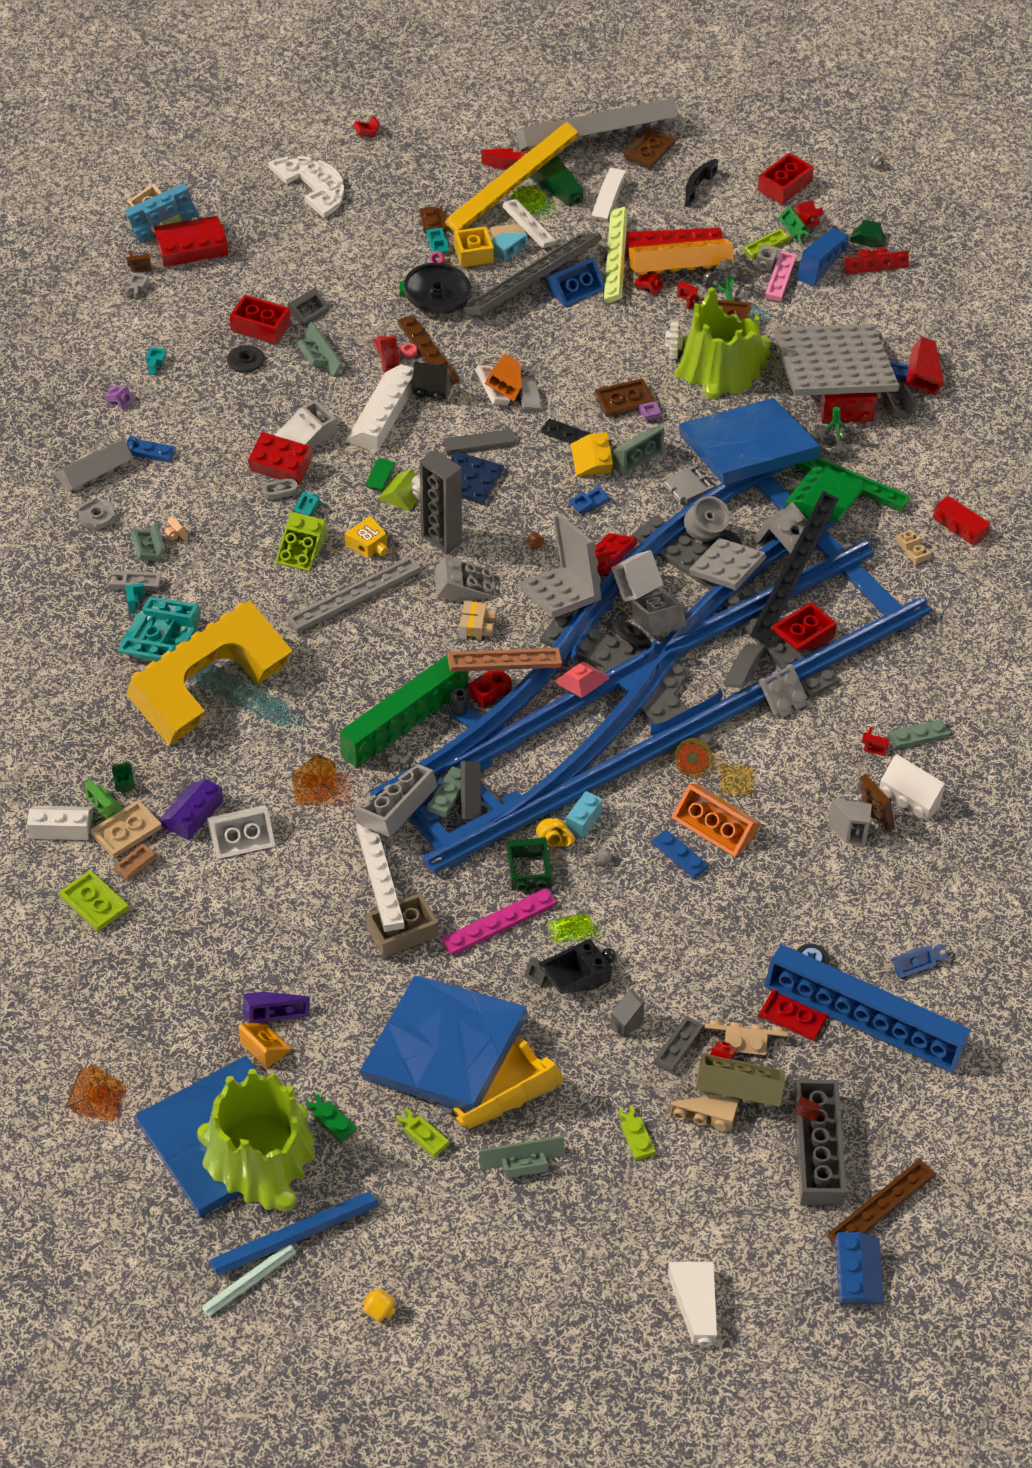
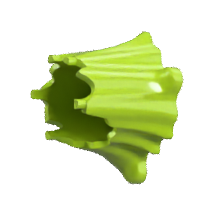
M709 288L708 295L701 304L695 303L689 334L683 336V347L681 350L683 354L674 373L675 377L685 379L689 384L702 385L705 396L709 399H717L726 392L739 394L751 387L752 381L761 376L759 370L768 367L766 359L771 356L770 339L766 336H760L759 316L755 315L753 322L750 318L741 321L735 314H725L723 307L718 305L715 289Z
M250 1069L246 1079L239 1083L234 1080V1077L228 1076L222 1093L214 1100L209 1123L202 1124L197 1130L199 1142L207 1148L203 1158L204 1168L215 1181L223 1182L229 1193L241 1192L247 1204L260 1202L267 1210L274 1208L283 1212L292 1210L296 1205V1195L290 1188V1183L295 1179L304 1178V1164L315 1160L313 1153L314 1138L307 1127L308 1110L305 1106L298 1104L293 1087L291 1085L285 1087L273 1072L268 1077L257 1074L255 1069Z

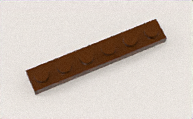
M410 315L398 319V326L409 341L417 346V352L428 364L448 367L452 379L451 384L459 382L458 375L415 317Z
M918 1159L828 1233L827 1238L835 1245V1238L838 1232L867 1233L934 1178L935 1172L921 1159Z

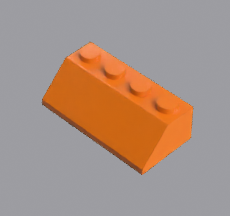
M699 784L688 785L671 817L734 857L754 838L761 825L760 821Z

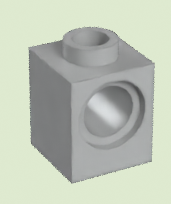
M762 244L757 255L756 269L772 272L777 261L778 248Z

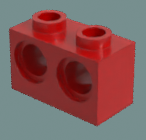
M489 670L468 684L470 698L483 709L488 705H493L497 699L508 695L512 690V678L503 670Z

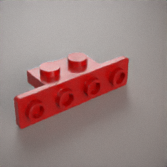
M886 247L876 248L877 250L875 251L863 249L861 252L855 253L856 256L844 258L845 274L909 267V251L891 252Z

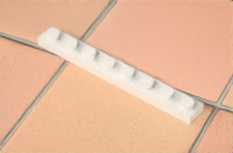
M356 824L384 932L404 929V920L380 835L376 831Z

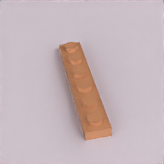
M559 648L448 652L447 655L450 672L560 668L562 665Z

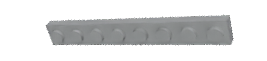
M409 556L288 616L287 622L296 633H299L420 573L421 566L412 556Z

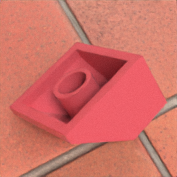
M581 662L558 678L556 683L582 698L609 680V676L589 664Z

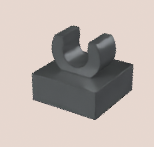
M533 957L529 960L524 977L542 986L546 982L547 976L538 965L541 961Z

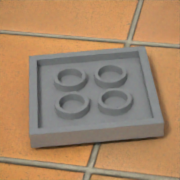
M719 538L689 569V572L692 576L736 590L766 559L765 552Z

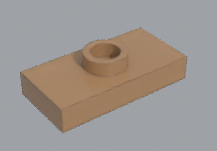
M141 844L116 864L114 871L128 882L156 860L157 854L145 844Z

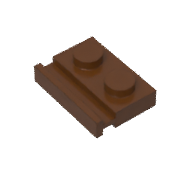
M440 206V208H419L424 234H426V230L443 228V230L448 231V227L445 224L446 219L443 206Z

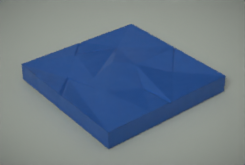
M775 398L679 424L680 436L723 485L820 457V445Z
M415 975L360 1069L362 1079L469 1112L478 1107L483 1101L528 1017L527 1008L520 1004Z
M247 1055L135 1115L137 1125L199 1218L242 1195L241 1192L229 1193L226 1185L223 1182L215 1181L204 1168L203 1158L207 1148L199 1142L197 1130L202 1124L209 1123L214 1100L222 1093L228 1076L234 1077V1080L239 1083L246 1079L250 1069L257 1071Z

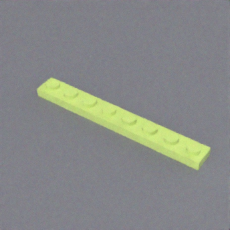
M625 206L610 212L604 292L606 303L622 299L628 214Z

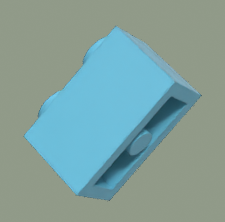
M585 791L566 816V827L574 836L583 839L602 813V798Z

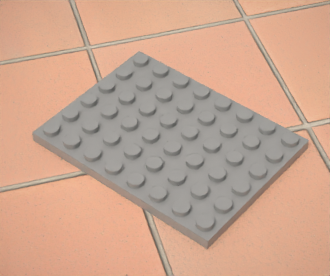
M865 323L862 325H830L829 327L815 325L812 327L797 326L795 328L779 327L778 329H773V336L794 396L899 391V384L874 325Z

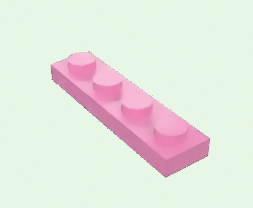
M780 252L765 293V299L782 301L797 254Z

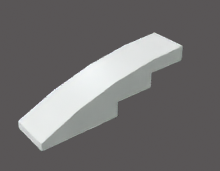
M610 167L599 192L592 218L608 221L610 212L613 210L616 199H618L626 170Z

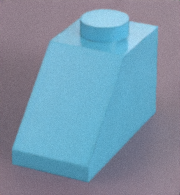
M501 233L491 240L494 247V255L505 262L527 247V233Z

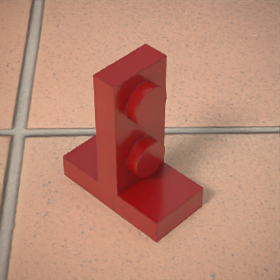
M379 336L377 339H373V345L381 357L382 371L387 372L399 366L396 336Z

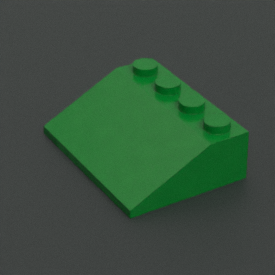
M816 466L808 472L785 501L786 507L793 502L808 520L822 491H825L839 498L828 522H839L864 490L865 484L830 468Z

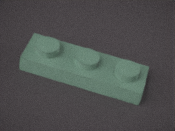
M941 719L889 731L888 736L895 750L949 738V731Z
M451 767L429 803L428 812L446 818L461 793V769Z

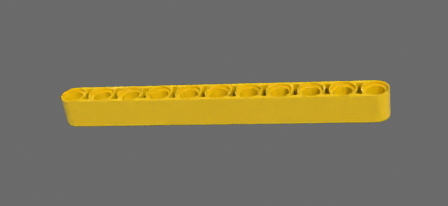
M568 121L565 122L452 213L445 221V224L453 232L465 230L570 145L579 136L580 132Z

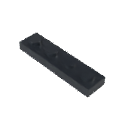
M550 418L541 429V434L569 444L592 434ZM609 440L610 447L612 445V440Z

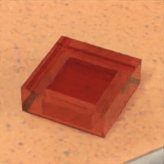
M800 1097L795 1114L816 1122L820 1105Z

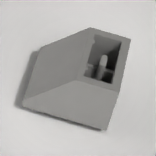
M832 798L828 825L845 843L865 846L872 804Z

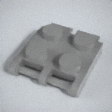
M696 465L668 476L664 482L666 489L673 493L674 498L679 503L685 502L688 504L715 488V485L709 483L706 475H702L699 472V468Z
M792 664L787 665L785 669L779 672H773V675L766 679H759L773 714H777L779 718H783L793 713V711L806 706L804 699L807 696ZM788 671V674H786V675H784V676H782V677L780 676V675H782V674H784L785 672Z

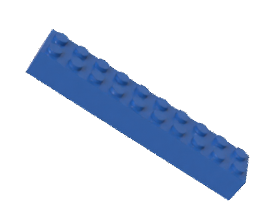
M783 944L779 946L771 958L765 983L766 988L774 989L777 993L818 1012L827 1013L829 1017L952 1073L956 1070L964 1055L971 1029Z

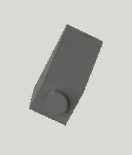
M633 989L628 990L611 1012L610 1025L616 1033L619 1032L623 1037L643 1025L645 1002Z

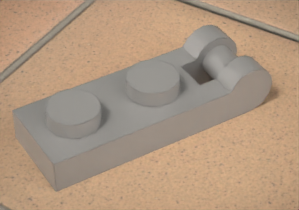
M111 571L109 577L111 581L108 582L107 588L110 591L126 590L125 585L143 583L145 591H159L161 573Z

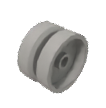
M704 496L698 499L686 512L684 526L692 538L700 542H709L714 540L728 526L730 512L721 499L714 496Z

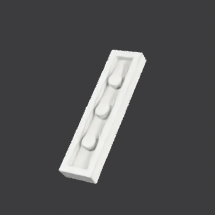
M517 199L504 202L502 207L542 248L554 246L556 240Z

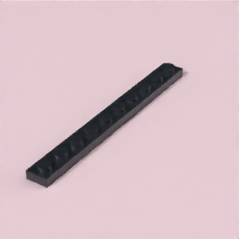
M822 491L749 636L764 644L768 642L773 632L771 626L778 622L839 498L825 491Z

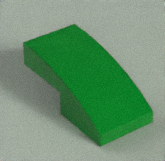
M378 458L367 479L366 487L384 491L396 462Z

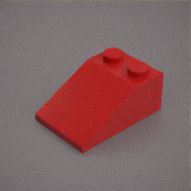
M810 602L771 626V629L796 651L821 647L834 639L837 623L813 602Z

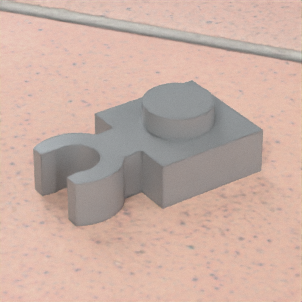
M133 272L127 282L126 296L128 297L130 293H134V298H137L139 296L138 291H144L147 286L149 276Z

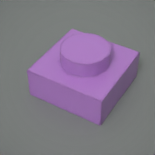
M656 401L639 405V411L644 421L661 418V411Z

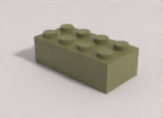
M701 1053L696 1077V1089L699 1092L708 1095L717 1093L726 1099L736 1097L746 1103H754L755 1101L769 1108L780 1107L785 1085L784 1070Z

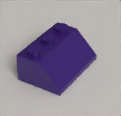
M207 779L192 782L158 821L162 824V827L190 840L207 821V818L224 801L222 787Z

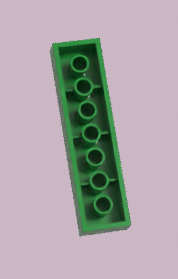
M447 655L340 730L341 756L355 768L367 763L369 758L381 753L387 745L395 743L398 737L410 732L412 727L422 723L430 714L436 713L444 704L450 703L453 690L457 688L467 690L468 671L450 672Z

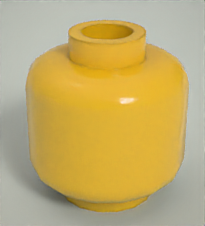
M381 1288L372 1289L362 1303L364 1305V1313L377 1322H382L385 1318L389 1320L396 1311V1308L393 1307L395 1298Z

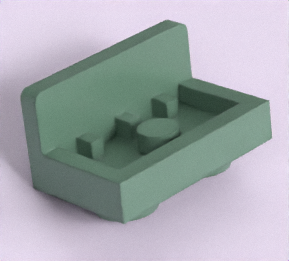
M153 524L150 531L132 530L131 536L138 559L159 561L165 553V545L163 544L158 525Z

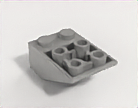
M313 400L302 406L275 436L306 444L312 448L337 434V419L317 400Z
M444 556L435 568L437 597L450 601L496 598L493 570Z

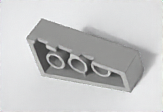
M417 764L398 777L399 781L385 786L382 793L368 798L369 802L365 805H358L355 808L359 824L387 837H391L438 787L433 770Z

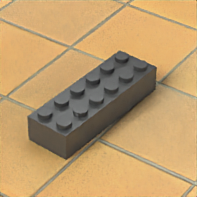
M433 450L419 461L421 537L447 555L462 544V468L444 454Z
M796 1079L794 1109L800 1205H844L846 1181L838 1080Z

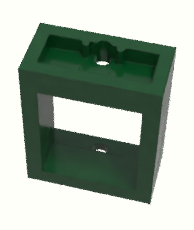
M546 837L507 840L506 853L511 891L550 888L551 869ZM542 856L544 874L515 876L513 858Z

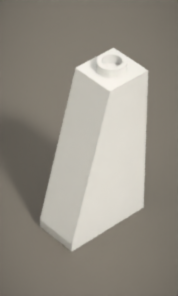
M669 1262L668 1277L693 1345H699L700 1347L716 1345L717 1326L713 1262Z

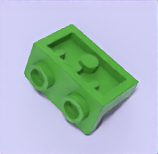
M91 779L84 783L86 797L106 820L123 810L120 804L103 786L95 785Z

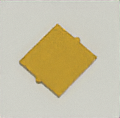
M738 764L735 766L721 765L720 793L734 794L735 796L738 794L752 795L753 767L739 766Z

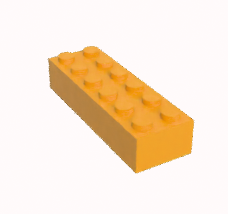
M727 239L629 248L630 268L638 272V275L648 274V271L663 273L664 270L668 269L671 272L680 271V268L696 270L700 266L708 269L713 268V265H719L720 261L724 259H732V263H734L733 243Z

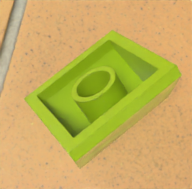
M412 469L395 475L380 495L379 500L411 511L419 500L412 494L411 480L417 475Z

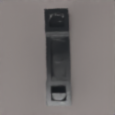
M713 159L702 164L691 174L685 188V207H688L695 199L696 188L704 178L711 180L718 172L719 159Z

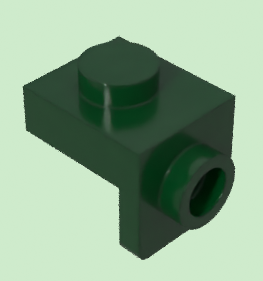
M126 762L112 765L116 792L125 793L135 789L131 763Z

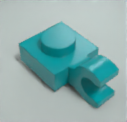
M149 348L146 355V363H148L147 367L149 368L148 374L155 375L157 365H163L167 356V349Z

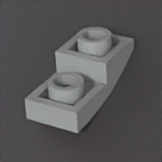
M521 380L522 387L519 391V397L522 399V410L539 411L541 404L536 382Z

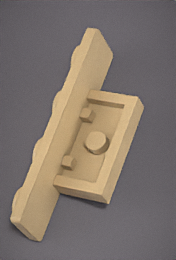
M710 1020V1024H705V1029L726 1031L725 1042L730 1043L732 1047L736 1048L738 1053L766 1055L768 1035L789 1036V1032H784L785 1028L772 1027V1030H763L764 1026L751 1025V1028H744L742 1023L731 1022L730 1026H724L722 1021Z

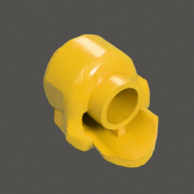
M545 819L536 828L537 837H546L547 846L562 847L565 845L568 847L575 842L574 835L561 819Z

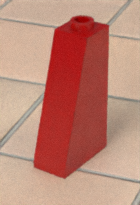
M921 336L912 347L906 385L935 395L944 385L936 341Z

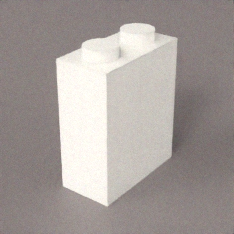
M651 550L637 553L611 567L624 602L638 599L663 585Z

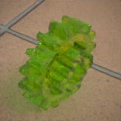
M522 185L521 189L517 187L516 191H512L511 200L517 199L528 212L535 213V210L540 211V207L544 208V204H546L545 192H542V189L537 190V186L532 188L531 185H528V187Z

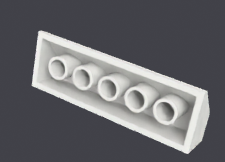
M400 364L385 372L346 438V443L375 451L379 450L413 391V367Z

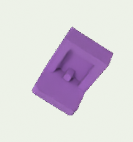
M114 385L103 396L107 402H117L122 410L134 402V398L127 386Z

